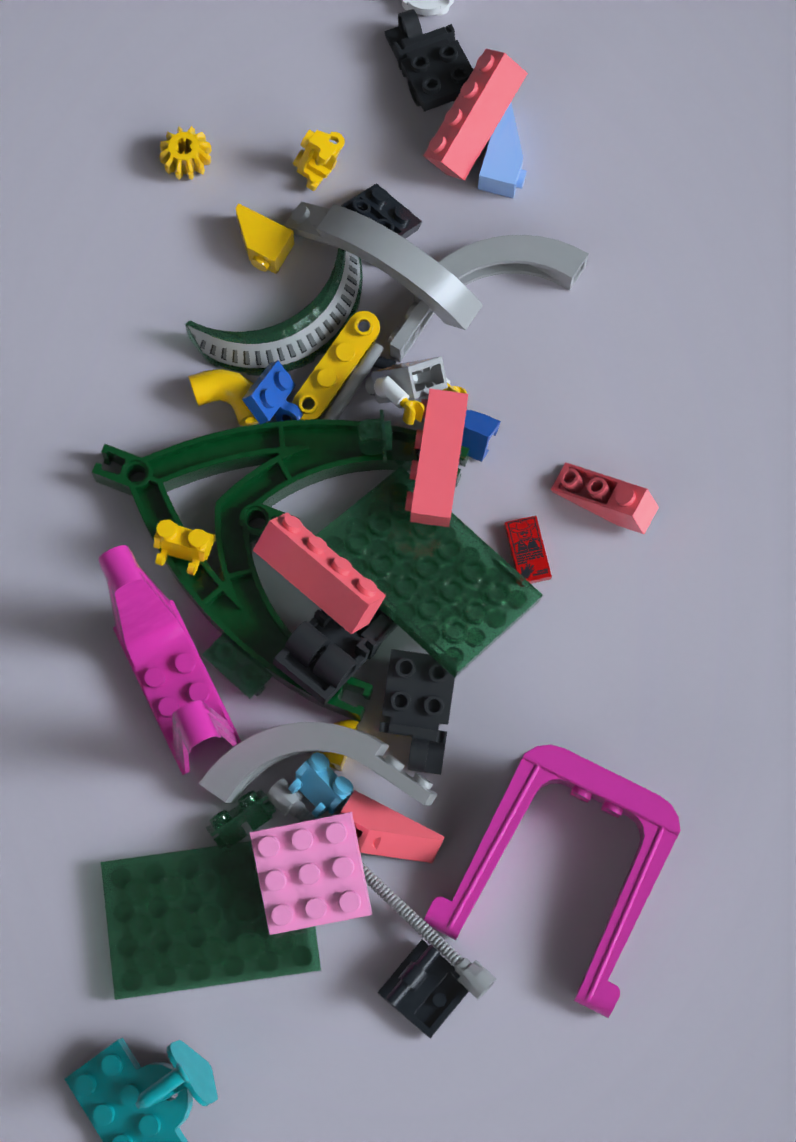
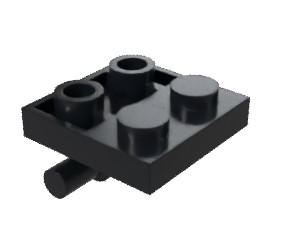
M377 183L341 205V207L376 221L405 239L418 231L422 223L418 217Z
M421 939L377 993L431 1039L469 991L458 981L460 975L455 971L454 966L442 957L435 947L431 944L428 945Z

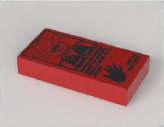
M537 516L505 522L504 526L519 586L551 580L552 575Z

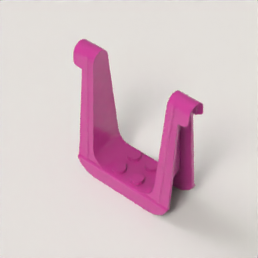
M120 545L104 552L98 558L108 585L115 622L113 630L182 775L190 772L188 752L190 753L191 748L196 744L211 737L221 738V736L233 747L242 741L174 601L169 600L139 567L132 551L127 545Z
M551 744L536 746L524 753L453 900L450 901L444 897H436L432 901L424 921L432 929L457 940L467 918L526 811L541 788L549 784L565 785L572 789L570 795L586 803L593 799L603 804L600 810L613 817L619 818L622 814L626 815L635 822L639 829V846L574 998L575 1002L609 1018L620 997V989L615 984L609 982L608 979L681 831L679 816L673 806L660 795L565 748Z

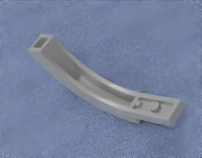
M301 201L298 207L292 211L291 217L284 225L293 230L294 235L338 247L379 268L422 300L444 324L466 330L483 306L461 281L427 253L387 227L355 211L335 204L328 209Z
M506 235L480 240L464 246L449 254L438 263L465 286L481 278L493 275L527 274L547 279L570 291L586 267L589 253L573 245L551 238L532 235ZM415 294L414 302L405 315L407 320L401 328L397 326L388 339V343H390V356L399 362L402 361L434 315V312Z
M322 722L284 724L252 735L225 753L199 782V785L225 803H236L246 787L259 774L277 762L304 753L331 752L360 762L423 805L431 806L438 795L430 789L433 784L417 773H415L414 777H411L402 770L405 765L389 754L386 758H383L390 745L362 731Z

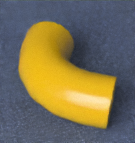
M215 369L188 376L198 407L214 401L227 402L232 406L240 426L259 423L242 400L254 383L240 373L225 369Z

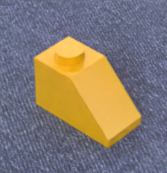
M238 203L235 208L237 221L249 261H251L255 268L263 272L269 270L277 274L295 244L293 230Z

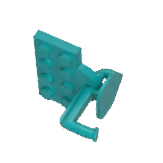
M121 1038L64 1080L103 1142H188L179 1127L189 1117L193 1106V1098L202 1106H208L218 1100L213 1070L209 1062L183 1041L178 1040L172 1042L166 1048L172 1065L166 1062H153L141 1067L125 1040Z

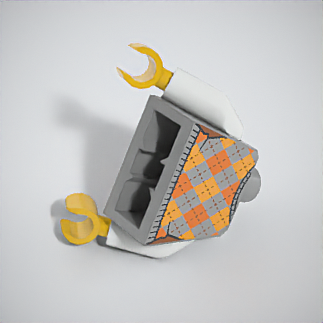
M442 356L373 371L371 377L366 380L368 394L371 396L376 395V400L379 404L393 402L398 408L403 407L402 420L409 425H413L415 419L422 422L424 405L413 399L428 395L429 389L467 394L464 388L450 385V380L445 375Z

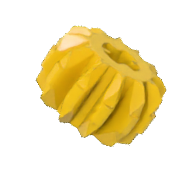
M180 126L177 128V134L167 131V141H160L159 145L162 151L159 158L160 162L165 165V171L168 174L175 172L176 178L179 180L184 174H187L191 180L194 178V172L203 175L205 172L204 165H210L211 156L209 154L212 151L209 142H206V136L203 132L196 134L192 126L187 132H183Z

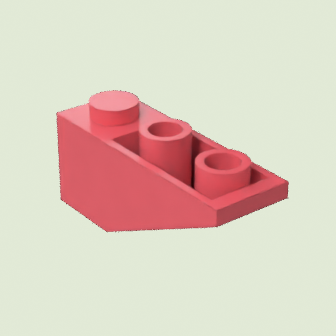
M566 462L551 488L553 493L607 521L641 534H645L659 508L647 488Z
M354 790L339 813L352 812L360 853L433 863L445 836Z

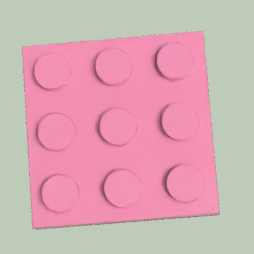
M352 812L250 832L270 935L372 915Z

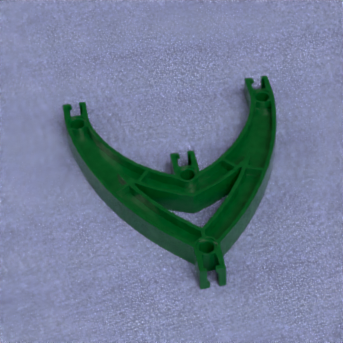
M310 419L269 422L219 431L181 442L142 458L104 444L101 450L104 457L103 463L110 465L113 461L121 465V473L115 474L102 470L103 465L96 462L92 470L93 477L97 483L133 496L153 542L156 527L160 520H171L177 523L178 526L184 527L167 492L217 474L260 465L234 484L215 502L216 543L224 581L216 575L206 560L204 562L200 561L195 575L187 574L190 561L168 555L165 563L201 613L244 656L274 679L309 701L361 722L365 713L364 707L358 705L356 708L342 701L343 692L345 690L363 694L362 696L365 699L370 700L373 693V685L351 677L323 705L273 664L275 656L285 647L292 633L274 610L262 587L253 560L252 542L255 544L258 542L270 520L285 514V512L274 509L272 506L307 486L329 478L372 470L411 471L412 460L419 461L417 453L420 449H414L417 430L363 421ZM461 446L459 462L460 465L465 467L469 457V448ZM459 468L455 487H457L461 478V469ZM136 472H143L145 474V477L140 482L130 481V477ZM258 517L265 520L264 525L260 528L255 529L248 525L253 518Z

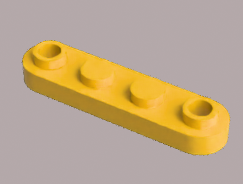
M359 311L349 319L297 392L293 403L303 413L301 420L319 419L372 343L375 342L380 333V323L373 313ZM363 321L370 324L369 330L366 332L360 331L358 329L359 323ZM306 399H311L315 402L314 407L310 410H306L302 406Z

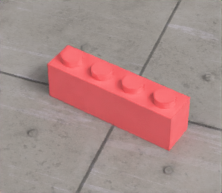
M485 49L478 58L476 66L467 82L463 84L451 109L446 113L445 119L437 133L430 140L423 156L446 175L465 181L528 73L506 53Z
M429 389L428 399L421 400V403L424 405L422 418L425 419L423 430L417 429L414 449H420L419 461L412 460L410 480H415L414 492H407L405 511H411L410 522L449 527L468 394Z
M288 512L268 522L253 549L257 555L350 634L355 633L370 623L386 597L373 581L361 575L352 567L347 559L336 554L327 546V543L322 538L315 536L303 526L297 517L290 515Z

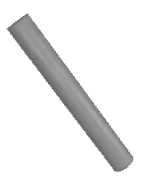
M372 343L323 419H339L384 350L380 344Z

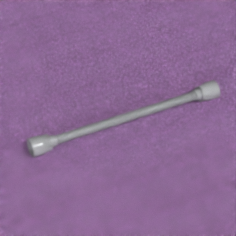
M284 778L277 781L267 792L265 798L284 816L291 814L294 818H299L300 822L316 819L301 802L303 796L298 791L292 794L288 790L291 784ZM363 863L366 884L369 887L371 886V889H374V892H377L380 898H384L383 900L388 905L390 904V907H393V910H396L399 916L407 923L409 922V925H412V928L419 935L422 934V937H425L429 944L433 947L435 946L441 955L448 959V962H451V965H454L455 971L460 975L458 981L476 999H480L494 984L496 978L477 960L471 963L467 958L461 957L454 948H451V945H448V942H445V939L438 936L439 934L435 933V930H432L428 923L425 924L426 921L421 917L419 918V915H416V912H413L409 905L405 902L403 903V900H400V897L386 884L384 885V882H381V879Z

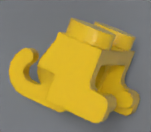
M317 129L316 132L308 130L300 146L305 148V150H300L293 165L298 168L296 172L308 179L306 186L310 190L315 191L322 180L327 178L334 169L337 157L345 143V139L340 133L331 132L328 134ZM330 140L336 141L337 144H333Z
M160 520L156 527L153 547L161 548V552L157 553L155 564L163 566L167 556L170 555L190 561L187 574L195 575L200 561L204 562L208 559L215 541V535L207 533L202 529L192 530L178 526L177 523L171 520Z

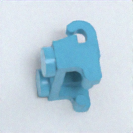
M319 752L313 753L295 772L296 775L294 777L296 780L288 788L292 794L300 790L315 806V809L312 811L315 818H318L326 811L331 815L347 803L353 793L351 781L342 776L338 777L329 767L328 758Z

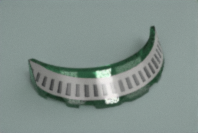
M338 248L334 268L321 292L302 311L279 324L254 331L232 332L216 330L193 321H188L185 323L187 335L205 361L216 367L222 366L231 370L245 372L247 375L259 376L270 363L279 360L287 372L312 363L318 355L325 354L349 319L357 313L363 285L361 258Z

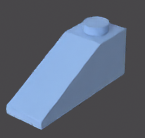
M510 103L490 137L479 173L478 189L514 198L516 188H523L527 171L522 169L523 154L512 103Z

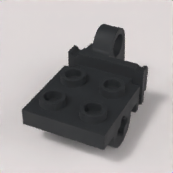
M414 9L399 13L398 27L384 32L398 61V67L402 70L403 77L407 78L409 91L417 107L421 106L425 112L455 101L463 84L467 82L473 68L458 40H455L454 27L450 24L423 34L419 18Z
M379 606L367 626L350 634L322 609L321 611L318 609L309 622L304 621L295 629L287 640L285 647L275 656L273 664L320 703L325 705L367 659L370 660L376 654L382 642L398 626L400 621Z
M391 649L382 715L390 716L391 720L390 723L380 722L379 732L412 737L408 770L439 775L442 773L447 731L438 729L439 724L448 725L458 658Z

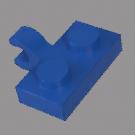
M279 360L270 363L242 398L259 424L270 421L274 415L277 422L291 420L290 417L292 420H300L303 416L301 409L296 404L286 400L296 384Z

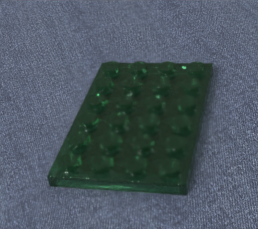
M400 466L315 536L322 538L327 543V546L336 554L347 559L355 570L376 584L377 588L386 595L379 608L456 678L541 600L543 594L453 513H451L449 527L410 522L411 511H405L407 492H414L415 480H410V474Z
M251 841L101 862L114 998L116 1001L321 972L316 926L269 934Z

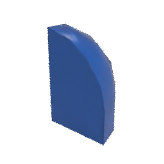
M472 410L466 411L461 446L469 448V457L480 462L484 460L489 451L487 449L489 440L492 435L496 436L501 421L483 413Z

